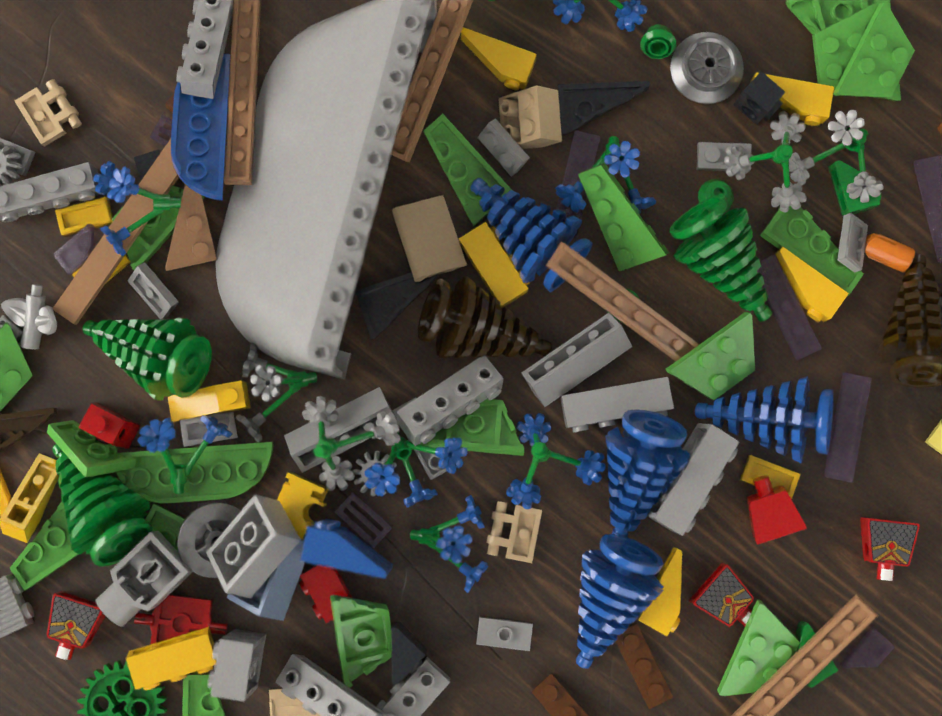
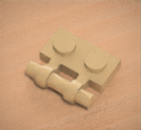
M55 79L46 83L49 92L43 95L40 89L36 87L15 100L37 139L44 147L66 134L61 124L68 121L73 129L78 128L82 124L78 118V111L75 106L70 105L66 98L67 93L63 87H59ZM57 102L62 110L56 115L50 107V104Z
M497 501L496 510L492 511L491 519H493L491 535H488L486 542L489 543L487 554L498 556L499 546L507 547L505 558L532 563L542 510L535 508L524 509L523 506L515 505L514 515L506 514L508 503ZM504 522L512 523L509 539L501 537Z

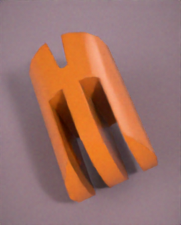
M872 233L866 237L865 253L867 257L900 272L907 271L915 256L913 248L881 234Z

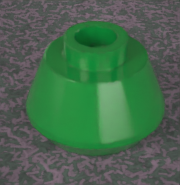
M653 25L643 35L640 47L642 52L648 57L663 59L675 51L676 39L667 26Z
M711 179L700 187L698 202L700 203L719 194L724 195L728 201V210L733 203L734 193L727 182L720 179Z

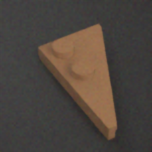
M186 184L165 265L166 271L217 260L202 195L190 189Z

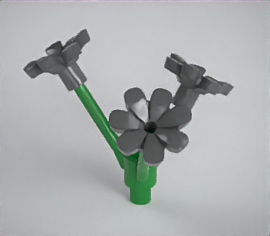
M251 343L249 355L242 367V377H248L249 373L255 368L258 375L251 376V383L257 384V386L252 389V394L255 397L262 394L263 401L267 402L280 394L279 386L281 384L289 385V390L262 414L259 412L252 419L240 414L235 417L246 426L245 429L254 437L255 441L260 443L262 435L259 432V426L266 421L265 418L292 394L299 391L300 388L307 387L308 383L317 382V375L315 372H297L268 364L267 360L258 358L257 345ZM277 372L283 375H287V378H283L282 376L275 374Z

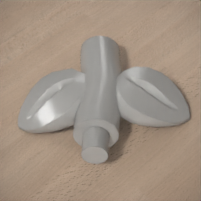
M32 284L31 293L26 294V299L12 298L1 303V307L7 317L17 327L23 328L20 347L26 349H39L42 333L51 335L57 329L54 310L48 305L45 306L46 296L42 295L43 285Z

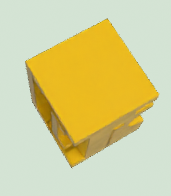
M287 472L286 478L289 481L283 484L277 500L280 501L299 538L304 539L307 527L316 524L309 517V509L313 504L326 506L327 503L323 501L328 489L294 472Z

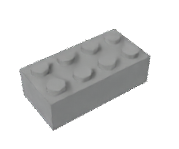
M698 423L683 447V450H687L690 454L689 462L685 468L680 470V475L670 484L664 495L663 492L659 493L660 499L650 508L647 517L681 536L685 532L688 533L695 524L696 519L694 517L699 508L703 509L710 498L708 493L713 485H718L724 475L722 470L726 463H730L735 458L738 452L736 447L739 441L712 424Z

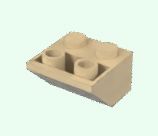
M534 86L498 98L500 124L522 149L541 148L562 142L558 90Z

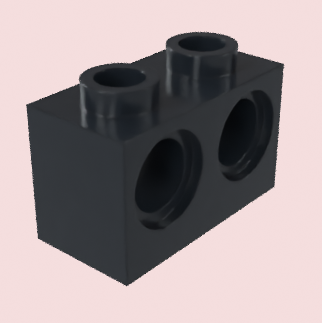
M761 71L744 89L734 103V106L758 125L762 119L767 122L783 104L780 98L784 95L785 91Z

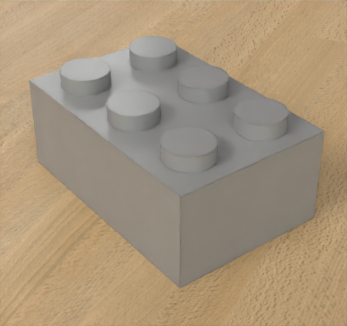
M255 494L206 553L225 593L251 598L299 543L300 538L280 501Z
M234 629L222 637L220 642L215 643L213 659H216L215 671L211 670L208 680V687L212 688L211 696L245 701L258 688L266 634Z

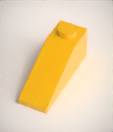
M463 27L461 30V40L501 82H504L507 88L525 90L535 65L537 54Z
M755 73V75L751 79V82L759 73ZM765 74L785 91L784 95L780 98L783 102L780 107L790 115L797 113L800 116L799 120H804L805 124L812 126L823 124L829 118L834 86Z
M782 247L774 256L801 306L807 310L806 314L817 322L830 320L849 293L786 248Z
M242 380L201 388L185 398H180L176 395L168 397L171 421L173 423L179 422V420L202 417L203 414L208 416L251 408L247 382Z
M40 453L38 454L0 517V526L3 534L28 543L41 521L58 481L59 475L58 472L56 473L55 467L57 460Z
M673 547L657 576V579L664 586L662 588L664 591L637 618V620L665 636H668L669 632L673 633L680 622L678 615L680 613L682 551Z

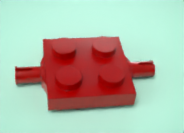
M170 594L154 609L152 614L138 612L135 615L137 619H134L135 624L150 625L152 634L150 644L207 627L210 628V632L213 634L226 635L227 630L224 629L228 628V624L212 622V599Z

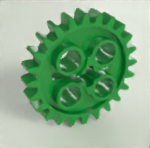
M120 660L114 663V669L110 663L104 665V672L101 669L95 670L96 678L90 676L86 679L90 687L84 686L80 689L86 697L77 699L78 703L84 704V707L78 710L77 714H85V716H159V714L165 713L168 709L160 706L162 702L168 699L166 696H160L159 694L165 686H158L150 690H144V688L135 690L127 661L123 667ZM122 679L130 683V692H124L121 689L120 682ZM108 685L112 687V691L108 690ZM100 696L108 700V709L100 707L98 702ZM125 701L127 705L121 710L118 705ZM137 701L146 704V714L137 711Z

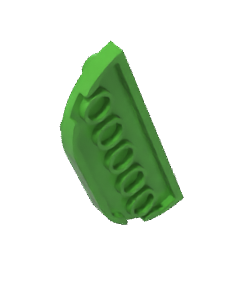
M273 442L207 446L187 476V482L184 483V493L182 494L173 493V484L170 483V470L162 453L158 450L156 452L119 453L123 457L132 456L136 459V463L133 469L117 471L116 473L123 484L148 501L155 503L233 498L249 491L263 478L272 460ZM199 447L169 449L174 464L187 465Z

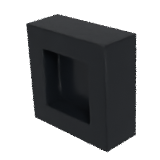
M159 149L133 157L141 180L160 155L161 151Z

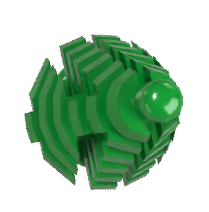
M720 194L712 196L690 208L670 227V233L673 238L684 239V242L678 246L673 256L680 263H687V268L692 272L702 274L700 277L706 282L714 283L713 286L721 293L727 292L728 298L733 302L740 301L739 306L745 311L753 310L758 321H766L772 316V311L768 305H765L768 295L766 289L761 288L765 284L761 272L757 273L761 264L759 258L755 256L757 247L755 241L751 240L753 237L751 225L747 224L749 221L748 211L746 208L741 207L740 209L729 210L724 214L728 208L726 197Z
M122 319L115 321L102 320L99 323L88 320L83 325V333L93 337V342L109 358L116 360L115 363L155 400L161 401L164 399V396L170 397L172 394L180 398L191 396L202 385L210 368L212 360L210 342L204 336L196 334L195 327L189 325L191 322L189 319H131L130 321Z
M55 444L52 447V452L58 458L55 467L56 473L58 472L59 475L58 483L59 488L62 490L61 498L62 503H64V513L67 519L72 550L79 555L86 551V555L90 554L94 564L100 567L120 562L150 532H153L151 524L144 519L148 515L146 511L150 509V503L109 473L85 477L60 447Z

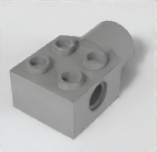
M159 531L150 532L110 571L113 583L96 599V603L112 622L123 627L141 609L150 611L156 608L193 570L182 561L179 552Z

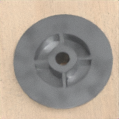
M702 32L689 36L678 45L671 59L670 70L674 85L683 96L696 103L714 104L727 99L736 91L741 83L744 67L741 54L734 43L720 34Z
M212 503L196 509L185 519L178 534V551L182 561L194 573L209 578L218 577L206 552L241 510L229 504Z

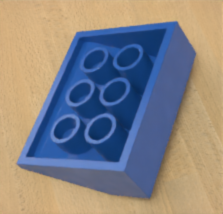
M325 518V520H319L316 524L307 527L300 561L386 578L391 572L393 564L348 528L340 526L341 521Z

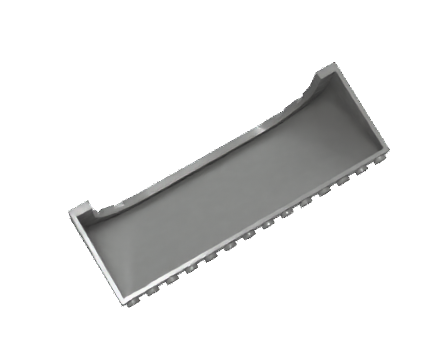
M372 0L324 19L308 27L288 42L279 52L265 76L256 105L252 185H234L217 247L216 279L222 303L235 327L250 343L256 344L260 351L280 362L341 379L346 377L352 354L340 351L338 348L418 52H423L437 16L436 0Z

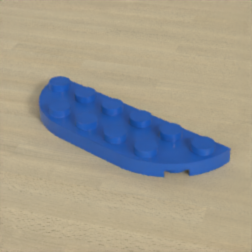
M231 54L223 55L214 99L182 94L179 82H177L174 93L171 132V158L173 166L180 179L190 189L202 196L215 200H223Z

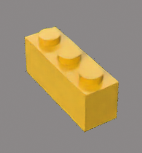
M484 222L460 237L459 243L492 296L500 302V306L503 308L528 292L526 285L529 283H523L520 278V271L517 272L512 264L511 259L513 255H508L506 250H503L499 244L495 227L489 228L487 223Z
M203 628L129 651L126 660L135 690L139 688L150 690L159 686L162 681L170 679L171 682H176L186 678L188 673L197 671L198 674L212 670L213 666L216 665V659H213L214 642L210 628Z

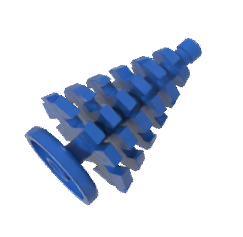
M482 178L475 179L471 184V191L481 197L479 205L483 212L491 208L487 216L491 226L501 222L496 227L495 233L499 240L503 237L506 239L503 246L507 254L512 255V251L516 250L511 260L516 270L522 268L520 278L523 283L533 281L536 273L540 276L548 269L546 265L560 243L569 245L577 233V229L582 224V220L575 216L566 218V212L558 209L553 210V215H550L551 207L549 205L541 203L538 207L535 205V200L529 197L526 199L523 197L519 200L520 194L513 190L502 196L505 190L504 187L495 184L490 188L488 183ZM583 238L573 243L570 248L586 258L593 245L590 240ZM550 269L545 276L543 284L549 292H552L566 280Z
M808 377L800 378L797 383L795 394L797 402L794 409L793 397H791L793 390L792 381L781 384L778 397L780 398V404L777 406V410H775L776 397L774 396L776 388L775 385L765 387L763 391L761 409H759V396H757L758 389L748 391L745 407H742L741 393H737L731 396L729 406H725V397L715 399L714 405L697 403L695 416L700 419L713 418V425L719 428L723 427L724 420H728V431L735 435H738L741 422H743V434H745V439L751 442L755 440V430L758 423H760V445L770 449L773 439L772 430L774 425H776V452L786 456L790 440L788 432L791 426H793L791 442L794 443L791 449L792 459L802 463L807 439L805 433L808 428L816 430L817 452L828 454L833 419V390H822L817 412H808L810 397H807V394L810 391Z
M628 410L623 414L622 426L624 428V437H622L618 427L610 430L608 435H606L608 447L607 460L609 463L608 477L612 481H608L609 493L611 497L609 496V506L612 510L610 512V523L615 527L612 534L628 537V531L636 530L641 523V519H646L650 508L660 499L659 493L663 492L664 495L670 484L680 475V470L686 467L690 459L688 451L683 450L680 446L686 440L687 430L672 418L648 410Z
M606 534L600 540V550H589V552L583 553L582 567L584 569L581 571L582 587L580 588L579 595L582 601L579 605L578 613L582 616V619L580 618L578 630L581 636L578 634L577 647L581 652L578 653L576 663L581 668H590L594 660L593 657L602 655L607 650V646L612 645L617 640V635L623 634L628 629L629 624L634 622L641 612L645 611L653 600L664 591L662 589L664 586L655 576L663 566L661 557L652 549L636 540L621 535Z

